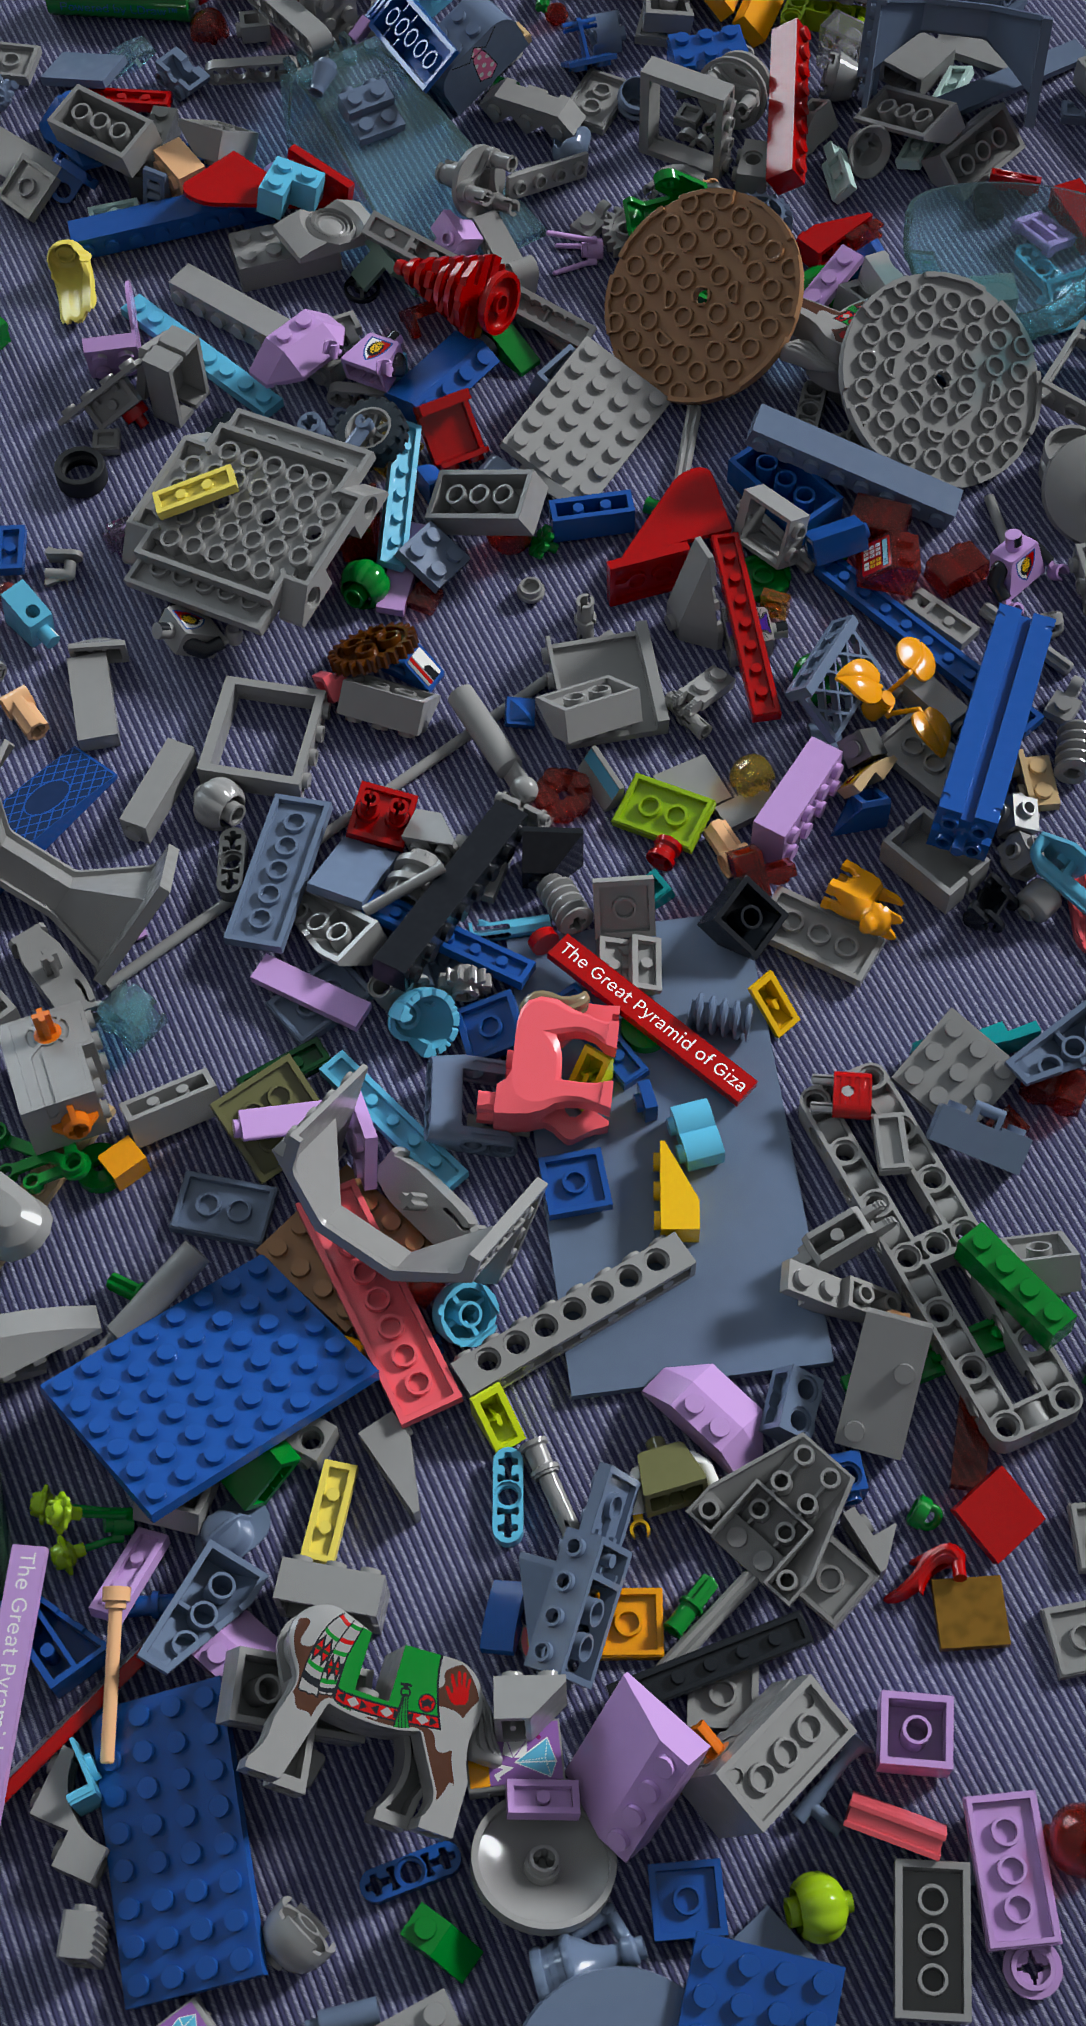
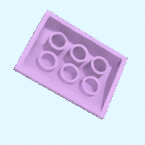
M626 1672L565 1770V1774L568 1780H579L580 1803L599 1839L627 1863L650 1842L711 1746L633 1676Z

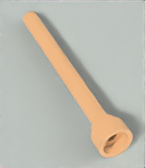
M103 1586L102 1602H105V1609H108L100 1749L101 1764H113L115 1760L122 1614L131 1598V1587Z

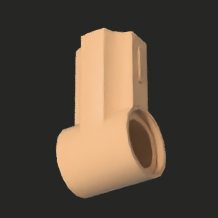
M25 685L0 697V705L11 721L14 719L28 740L37 741L45 737L46 732L50 729L48 722L38 710L31 693Z
M716 819L710 822L707 828L703 830V836L717 855L719 867L725 877L731 878L756 866V859L752 849L746 842H740L726 820Z

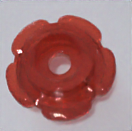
M561 3L550 4L547 7V12H545L547 22L553 26H560L561 23H565L569 16L565 5Z

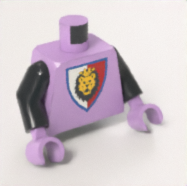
M392 330L386 337L369 333L359 342L350 346H342L336 340H324L322 353L325 355L329 354L330 358L334 360L341 359L346 378L388 392L395 379L403 377L406 371V358L401 348L403 337L397 331Z
M1009 529L1005 532V541L995 548L990 555L989 574L987 577L988 591L994 594L998 603L1002 602V604L1023 609L1021 613L1023 615V605L1019 602L1011 603V600L1045 572V566L1048 568V578L1053 581H1062L1058 571L1062 574H1069L1070 571L1065 564H1055L1053 562L1054 557L1035 537L1026 536L1019 529Z

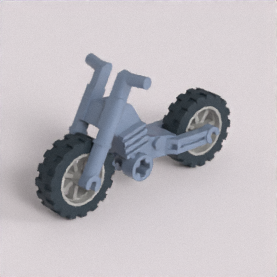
M369 397V400L364 401V399L357 401L356 405H350L346 409L347 412L344 415L341 414L338 418L339 424L335 425L334 432L336 436L334 437L326 429L325 423L316 412L303 414L297 422V427L305 430L311 428L308 431L373 451L376 460L369 471H373L376 467L384 468L387 466L386 463L390 461L394 462L397 459V455L403 453L405 442L408 443L409 440L407 433L409 426L397 405L393 401L389 402L384 397L380 399ZM236 410L233 413L229 411L223 413V417L219 419L215 418L212 421L213 424L210 427L207 426L204 432L213 433L219 422L227 424Z

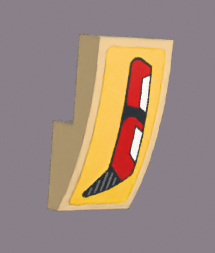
M893 755L864 766L851 775L837 792L844 799L861 793L865 786H870L884 780L898 759Z

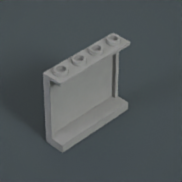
M647 620L636 621L635 631L551 644L550 635L545 636V647L541 648L543 665L548 664L550 672L546 673L549 690L554 689V691L606 675L620 679L640 689L643 721L632 724V727L629 729L609 731L603 737L583 739V742L578 745L565 744L566 750L668 733L670 719Z

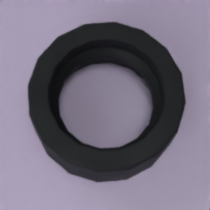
M77 446L67 449L58 456L54 463L57 484L60 490L69 497L76 499L92 497L102 491L108 482L105 460L101 453L94 448ZM89 465L96 468V471L91 476L84 479L74 480L66 477L67 473L77 466Z

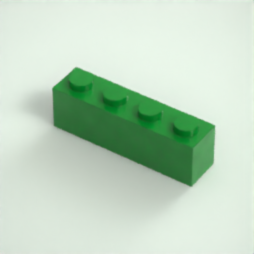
M983 1221L958 1240L954 1258L1047 1352L1072 1331L1077 1315Z

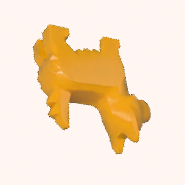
M846 859L840 869L848 872L852 877L840 873L837 879L832 878L825 893L836 897L838 900L824 896L820 907L829 909L846 919L858 921L859 930L863 934L895 940L896 936L891 929V925L902 924L903 919L888 907L877 903V901L888 902L901 907L904 905V902L898 894L884 888L881 880L873 873L862 869L856 863Z

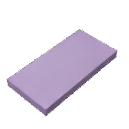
M1036 1790L963 1797L962 1804L987 1953L1062 1945Z

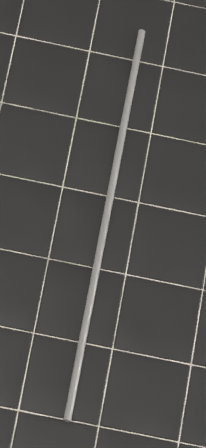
M609 629L600 636L611 635L614 633ZM546 674L513 697L531 698L548 686ZM505 702L490 712L496 722L505 716ZM465 729L386 784L385 787L400 790L470 741L472 737ZM353 808L327 826L321 844L349 825ZM221 899L112 975L106 982L105 987L111 992L230 909L236 902H226Z

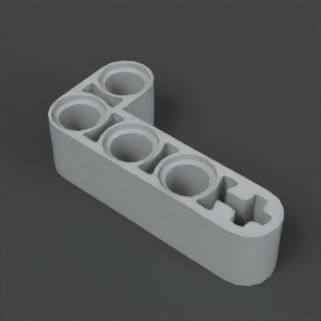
M492 210L470 218L484 238L480 245L484 254H496L501 257L500 264L505 263V270L511 271L518 276L520 286L536 293L539 279L537 262L532 255L525 257L521 255L498 212Z

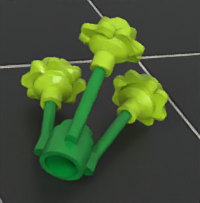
M45 1484L42 1491L34 1492L32 1494L33 1497L30 1499V1515L39 1518L40 1525H44L46 1520L47 1524L56 1529L58 1534L57 1544L50 1548L51 1561L55 1565V1569L57 1571L65 1569L70 1576L74 1575L73 1566L76 1565L77 1558L86 1556V1552L109 1544L124 1543V1535H133L134 1533L132 1507H100L71 1504L70 1497L66 1496L65 1491H60L58 1496L54 1497L49 1484ZM81 1518L103 1519L104 1533H111V1536L85 1545L83 1542L73 1545L62 1534L64 1530H67L71 1520L80 1521Z

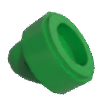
M921 1494L912 1504L905 1522L916 1530L931 1531L940 1525L943 1513L941 1508L933 1503L932 1499ZM929 1512H933V1520L926 1523L925 1520Z

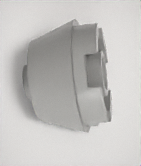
M830 51L828 58H831L832 61L829 65H825L820 86L825 87L824 92H820L818 97L829 99L831 102L849 100L852 91L857 90L860 77H857L858 63L841 51L840 53Z

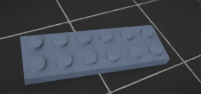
M275 793L223 936L225 945L283 954L333 811L331 802Z

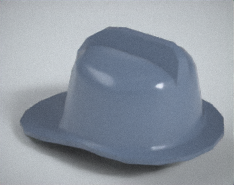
M233 1499L209 1515L203 1522L199 1535L195 1537V1550L198 1556L210 1539L241 1558L260 1544L268 1534L271 1522L266 1506L244 1511L239 1503Z

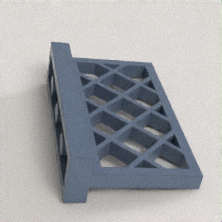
M854 614L831 621L784 693L790 702L797 700L800 702L829 744L835 743L862 702L844 685V692L839 691L838 682L834 680L839 672L837 671L836 664L837 657H841V668L850 662L849 659H865L871 662L878 669L879 673L882 670L855 631L859 622ZM848 640L853 644V653H849ZM826 675L829 676L830 690L825 689L824 677ZM813 694H817L818 708L811 701ZM826 695L831 696L832 710H827ZM840 697H844L845 711H841ZM828 715L833 716V730L829 726Z

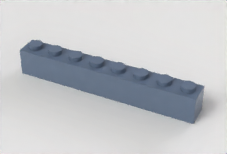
M763 403L753 417L744 443L758 452H764L778 458L783 463L792 464L809 474L820 476L832 484L841 485L858 495L869 497L878 501L881 505L890 506L904 512L909 517L918 518L935 528L943 530L955 518L964 491Z

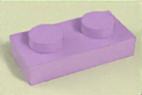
M506 1780V1820L579 1821L581 1815L579 1780Z

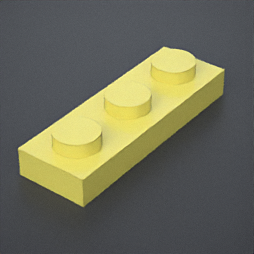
M231 464L153 492L152 496L157 515L162 521L239 492L234 470Z
M328 1459L324 1460L300 1555L311 1557L313 1562L326 1564L330 1560L336 1561L359 1471L358 1465Z

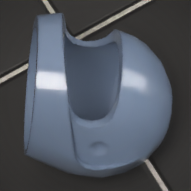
M640 76L626 79L618 90V109L622 116L630 121H639Z

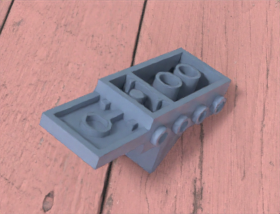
M603 1462L599 1463L598 1470L592 1477L591 1492L587 1505L581 1512L579 1530L571 1527L566 1528L565 1534L558 1544L557 1560L522 1551L519 1555L529 1642L524 1666L536 1670L535 1675L543 1670H554L558 1674H566L567 1690H571L572 1684L592 1689L633 1552L625 1549L622 1545L641 1482L615 1466ZM600 1593V1598H595V1594ZM589 1626V1633L583 1632ZM578 1661V1669L573 1672V1664Z

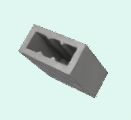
M925 32L920 33L882 62L879 80L890 86L926 94L943 78L948 67L954 65L956 48Z

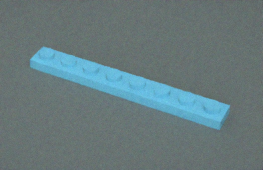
M141 294L134 297L139 328L152 338L168 330L172 325L194 334ZM126 303L120 309L122 316L129 320ZM199 337L206 375L210 381L256 414L269 418L284 406L282 397L271 389L264 387L250 376L249 373Z

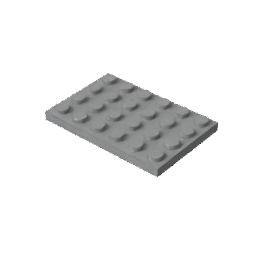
M586 336L502 440L499 447L525 467L534 469L536 472L547 476L576 496L599 494L604 491L671 402L667 400L668 396L590 337Z

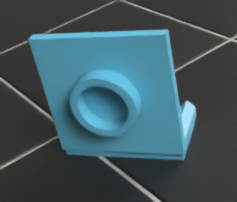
M71 1737L69 1741L88 1784L65 1796L70 1806L82 1817L101 1807V1801L103 1800L98 1780L102 1779V1776L96 1768V1761L91 1752L86 1754L76 1739Z

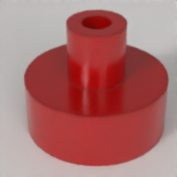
M143 400L121 416L128 425L135 420L141 429L150 423L143 415V413L149 410Z

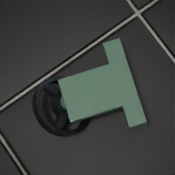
M369 239L364 243L371 251L352 271V276L344 284L345 296L350 301L358 304L370 303L379 296L380 283L377 279L385 270L404 284L406 283L404 277L395 274L393 270L394 263L397 260L393 252ZM376 284V292L372 296L364 298V294L368 293L370 287ZM349 285L353 286L355 292L360 294V298L350 295L347 287Z

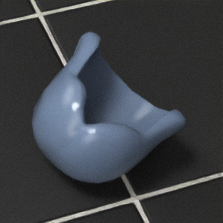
M580 126L577 128L575 137L568 138L563 143L553 138L552 155L554 161L581 152H588L591 141L590 130L585 126Z

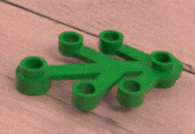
M0 1122V1150L8 1148L30 1156L12 1164H2L0 1166L2 1173L6 1174L12 1171L8 1177L16 1182L19 1174L46 1164L55 1166L39 1174L29 1173L23 1178L22 1184L31 1195L40 1193L44 1189V1185L63 1177L70 1181H76L89 1173L91 1160L86 1153L78 1150L75 1142L64 1146V1154L52 1150L36 1156L31 1142L12 1136L6 1125ZM37 1181L35 1185L30 1186L32 1182Z

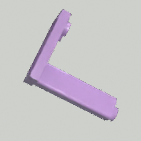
M360 1091L346 1133V1139L354 1159L353 1170L355 1178L361 1179L364 1191L377 1189L378 1136ZM322 1100L238 1110V1119L232 1120L234 1138H241L245 1142L285 1137L290 1128L294 1125L297 1126L304 1119L307 1112L312 1107H316Z

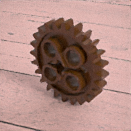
M390 622L386 626L381 623L379 626H369L366 631L358 630V634L348 635L349 639L340 640V644L334 645V650L329 651L327 658L332 672H336L337 676L343 674L344 677L352 674L353 677H356L360 673L366 676L368 673H377L381 668L389 669L390 664H399V659H407V654L414 653V649L419 647V639L414 626H410L409 623L403 625V622H399L394 625L393 622Z

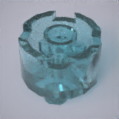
M123 980L98 1005L97 1013L101 1017L98 1024L106 1033L111 1035L114 1032L122 1039V1045L129 1052L135 1053L138 1049L142 1050L168 1023V1018L165 1012L160 1015L153 1007L156 1001L145 990L135 983L128 987L127 982Z

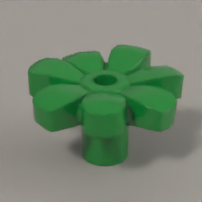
M544 524L537 531V537L532 536V546H530L528 551L529 555L540 560L547 551L552 554L557 552L559 545L552 541L555 534L551 532V526Z

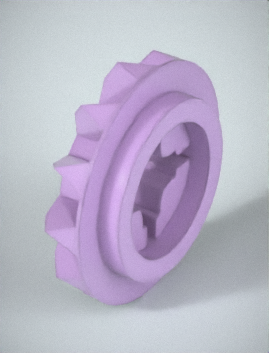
M1049 1946L1006 1951L1003 1955L1002 1972L1008 1987L1021 1998L1038 2001L1051 1996L1058 1989L1063 1976V1966L1055 1948ZM1029 1952L1035 1965L1047 1967V1969H1043L1036 1974L1035 1985L1029 1973L1017 1971V1969L1028 1963Z

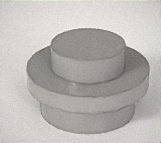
M526 577L518 585L517 595L525 603H537L543 599L545 587L538 578Z

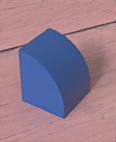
M431 464L418 466L416 475L417 489L428 504L440 471Z

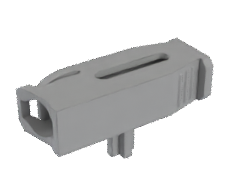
M39 922L9 941L8 946L13 957L20 959L30 981L51 1009L81 999L85 1011L90 1009L91 1011L100 1010L99 1012L92 1013L95 1023L102 1021L108 1015L101 1000L96 1001L92 988L85 976L61 944L49 935L44 923Z
M395 1147L391 1149L379 1164L377 1184L381 1186L389 1201L433 1245L487 1228L485 1225H478V1221L470 1208L430 1169L409 1158L410 1151L407 1148Z

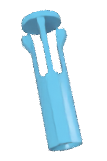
M549 914L496 922L479 919L477 926L508 924V926L473 931L472 922L468 923L467 930L478 936L509 932L508 936L487 939L493 942L531 936L534 931L541 927H551Z

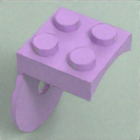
M129 280L125 281V293L131 333L82 339L84 356L92 378L103 379L110 373H113L115 376L121 371L118 366L131 357L133 360L138 359L141 338L138 329L139 323L136 316L134 295ZM137 369L128 376L137 374Z

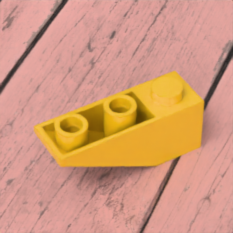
M660 1141L659 1152H653V1172H659V1181L653 1182V1201H660V1211H654V1230H660V1235L666 1236L676 1232L682 1242H699L700 1199L666 1142Z

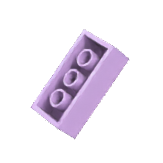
M811 736L753 821L750 848L754 856L779 869L783 867L787 860H793L799 848V845H797L799 841L807 839L813 828L812 822L816 817L821 818L825 812L828 798L830 796L835 797L838 793L837 790L842 783L839 781V777L844 769V765L841 764L843 751Z

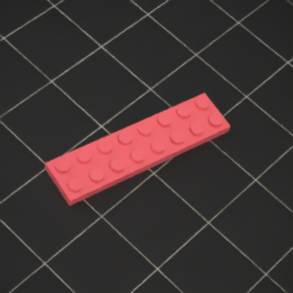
M353 1178L340 1184L341 1205L380 1231L355 1179ZM296 1203L295 1207L367 1358L379 1370V1382L401 1428H407L463 1402V1396L407 1283L390 1281L315 1231L301 1203Z

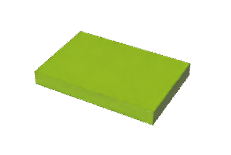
M636 772L611 823L612 826L653 841L660 834L669 835L682 845L684 852L692 854L716 807V801Z

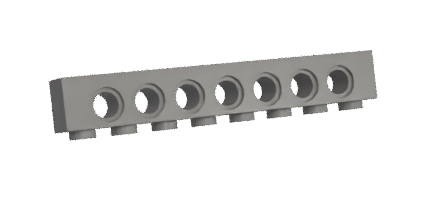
M676 1232L668 1236L660 1235L649 1244L648 1248L641 1252L633 1251L623 1258L622 1263L612 1269L610 1267L602 1269L595 1275L593 1280L585 1285L579 1283L568 1290L566 1296L557 1301L550 1300L544 1303L539 1308V1312L528 1318L527 1316L518 1318L511 1324L510 1329L501 1334H491L483 1340L481 1346L472 1351L467 1349L459 1353L453 1362L450 1363L452 1376L469 1403V1398L497 1382L504 1389L696 1275L697 1262ZM652 1263H660L664 1268L654 1271L648 1266ZM632 1279L637 1284L632 1287H625L621 1284V1281ZM598 1295H604L609 1300L606 1303L599 1304L593 1301V1298ZM574 1311L578 1312L581 1317L577 1320H569L565 1315L568 1312ZM542 1328H549L553 1333L550 1336L542 1337L537 1334V1331ZM516 1344L522 1345L525 1348L523 1352L518 1354L511 1353L508 1349ZM486 1361H492L497 1364L494 1369L489 1371L480 1368V1365Z

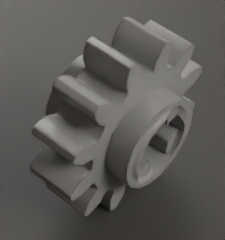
M461 964L453 968H446V973H439L438 989L448 993L447 995H450L455 1001L472 1002L478 998L483 999L484 994H491L492 974L486 973L485 968L478 969L474 965Z

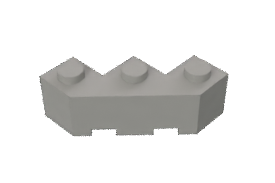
M508 77L493 85L479 104L495 124L511 116L526 134L543 126L552 138H556L560 142L573 137L577 128L581 126L586 118L570 97L560 95L558 98L549 95L548 90L530 84L528 87L518 85L516 80Z

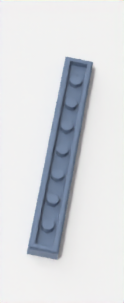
M1077 39L1048 50L1043 81L1076 67L1077 59L1086 56V50ZM1007 67L936 98L956 102L962 116L1025 88L1011 69Z

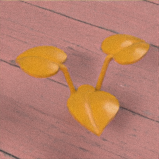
M905 637L897 643L896 655L898 661L908 671L885 691H882L883 685L879 683L880 673L878 669L868 660L855 659L841 668L834 680L844 685L856 698L863 702L861 710L868 720L875 722L883 716L889 719L892 716L914 713L911 716V723L918 736L937 756L943 758L946 755L951 739V728L941 712L933 707H928L924 711L921 707L892 711L895 705V697L892 693L912 674L921 682L928 681L935 674L936 663L934 656L923 642H920L917 638Z

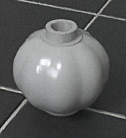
M215 777L210 779L208 782L199 785L193 793L194 816L201 825L212 831H225L231 826L238 825L245 816V794L238 784L228 778ZM220 819L230 824L231 826L221 823Z

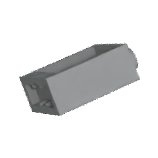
M765 484L744 489L733 532H739L742 546L776 570H780L797 564L800 558L802 543L807 533L810 515ZM766 509L787 522L781 546L760 532Z

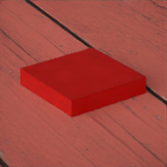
M1002 1465L996 1466L950 1509L951 1513L993 1564H999L1046 1519Z

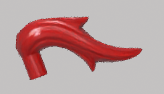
M944 1543L910 1560L909 1564L916 1566V1568L898 1588L887 1594L883 1601L890 1604L899 1603L909 1599L918 1592L924 1596L925 1587L929 1580L935 1574L945 1569L952 1568L953 1580L955 1582L966 1581L965 1552L956 1544Z

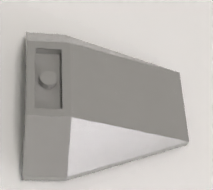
M802 1432L709 1485L685 1512L745 1570L751 1572L759 1583L790 1607L813 1581L855 1482V1477Z

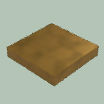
M1001 1575L967 1577V1580L964 1582H955L953 1578L931 1580L930 1586L940 1652L1010 1647L1011 1640Z

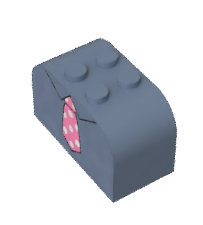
M462 0L438 24L459 54L430 90L460 116L529 45L516 22L491 0Z

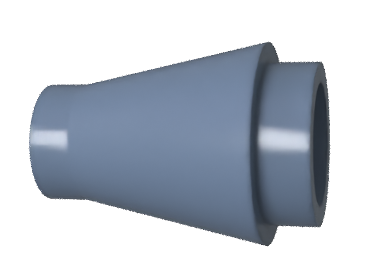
M320 57L318 61L314 62L309 93L315 98H322L324 92L337 76V65L329 58Z

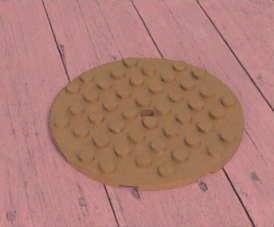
M706 188L691 191L678 196L679 199L665 207H658L629 236L618 254L620 259L615 271L609 277L605 296L606 333L610 337L613 355L668 396L667 400L671 403L682 405L709 404L729 398L746 389L761 378L780 357L781 349L789 342L799 319L804 294V270L800 250L794 235L783 219L767 204L752 195L727 188ZM706 290L708 293L707 302L698 303V295Z

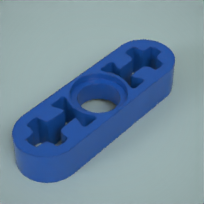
M443 1841L367 1870L362 1875L359 1883L360 1892L368 1903L381 1905L443 1881L459 1872L462 1866L461 1852L454 1843ZM446 1850L448 1855L455 1854L456 1858L451 1860L452 1867L445 1869L442 1864L433 1866L431 1868L435 1875L428 1877V1870L422 1859L423 1857L429 1855V1862L432 1863L440 1859L439 1852ZM411 1862L418 1864L422 1870L419 1880L415 1883L404 1882L401 1878L403 1866ZM394 1869L395 1879L401 1888L394 1890L393 1884L390 1883L382 1887L383 1894L376 1896L373 1891L367 1892L366 1888L371 1886V1879L373 1877H378L380 1882L391 1879L387 1871Z

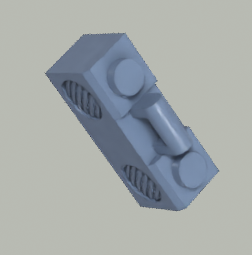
M949 1100L947 1105L943 1103L938 1104L925 1135L927 1139L1019 1176L1033 1140L1025 1137L1027 1131L1017 1126L1008 1124L1007 1129L1002 1128L1007 1111L980 1100L975 1101L970 1114L965 1113L967 1106ZM979 1114L995 1120L993 1127L977 1122Z

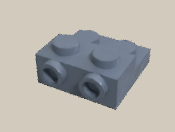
M369 78L363 83V86L355 89L352 86H347L338 94L337 108L360 147L405 131L406 123L394 104L395 97L384 78L379 80Z

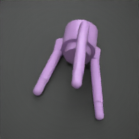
M546 231L548 236L581 241V243H556L555 248L581 249L582 258H587L585 261L553 271L552 274L554 276L586 266L597 265V260H603L602 238Z

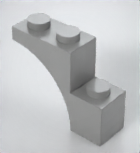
M63 1745L59 1754L55 1753L48 1763L46 1769L48 1776L43 1787H38L35 1790L29 1806L32 1809L29 1814L36 1821L66 1833L65 1838H60L52 1851L51 1859L54 1861L51 1866L57 1872L97 1889L108 1866L107 1857L110 1850L88 1835L80 1822L77 1812L66 1799L65 1795L74 1791L76 1774L80 1764L74 1750Z

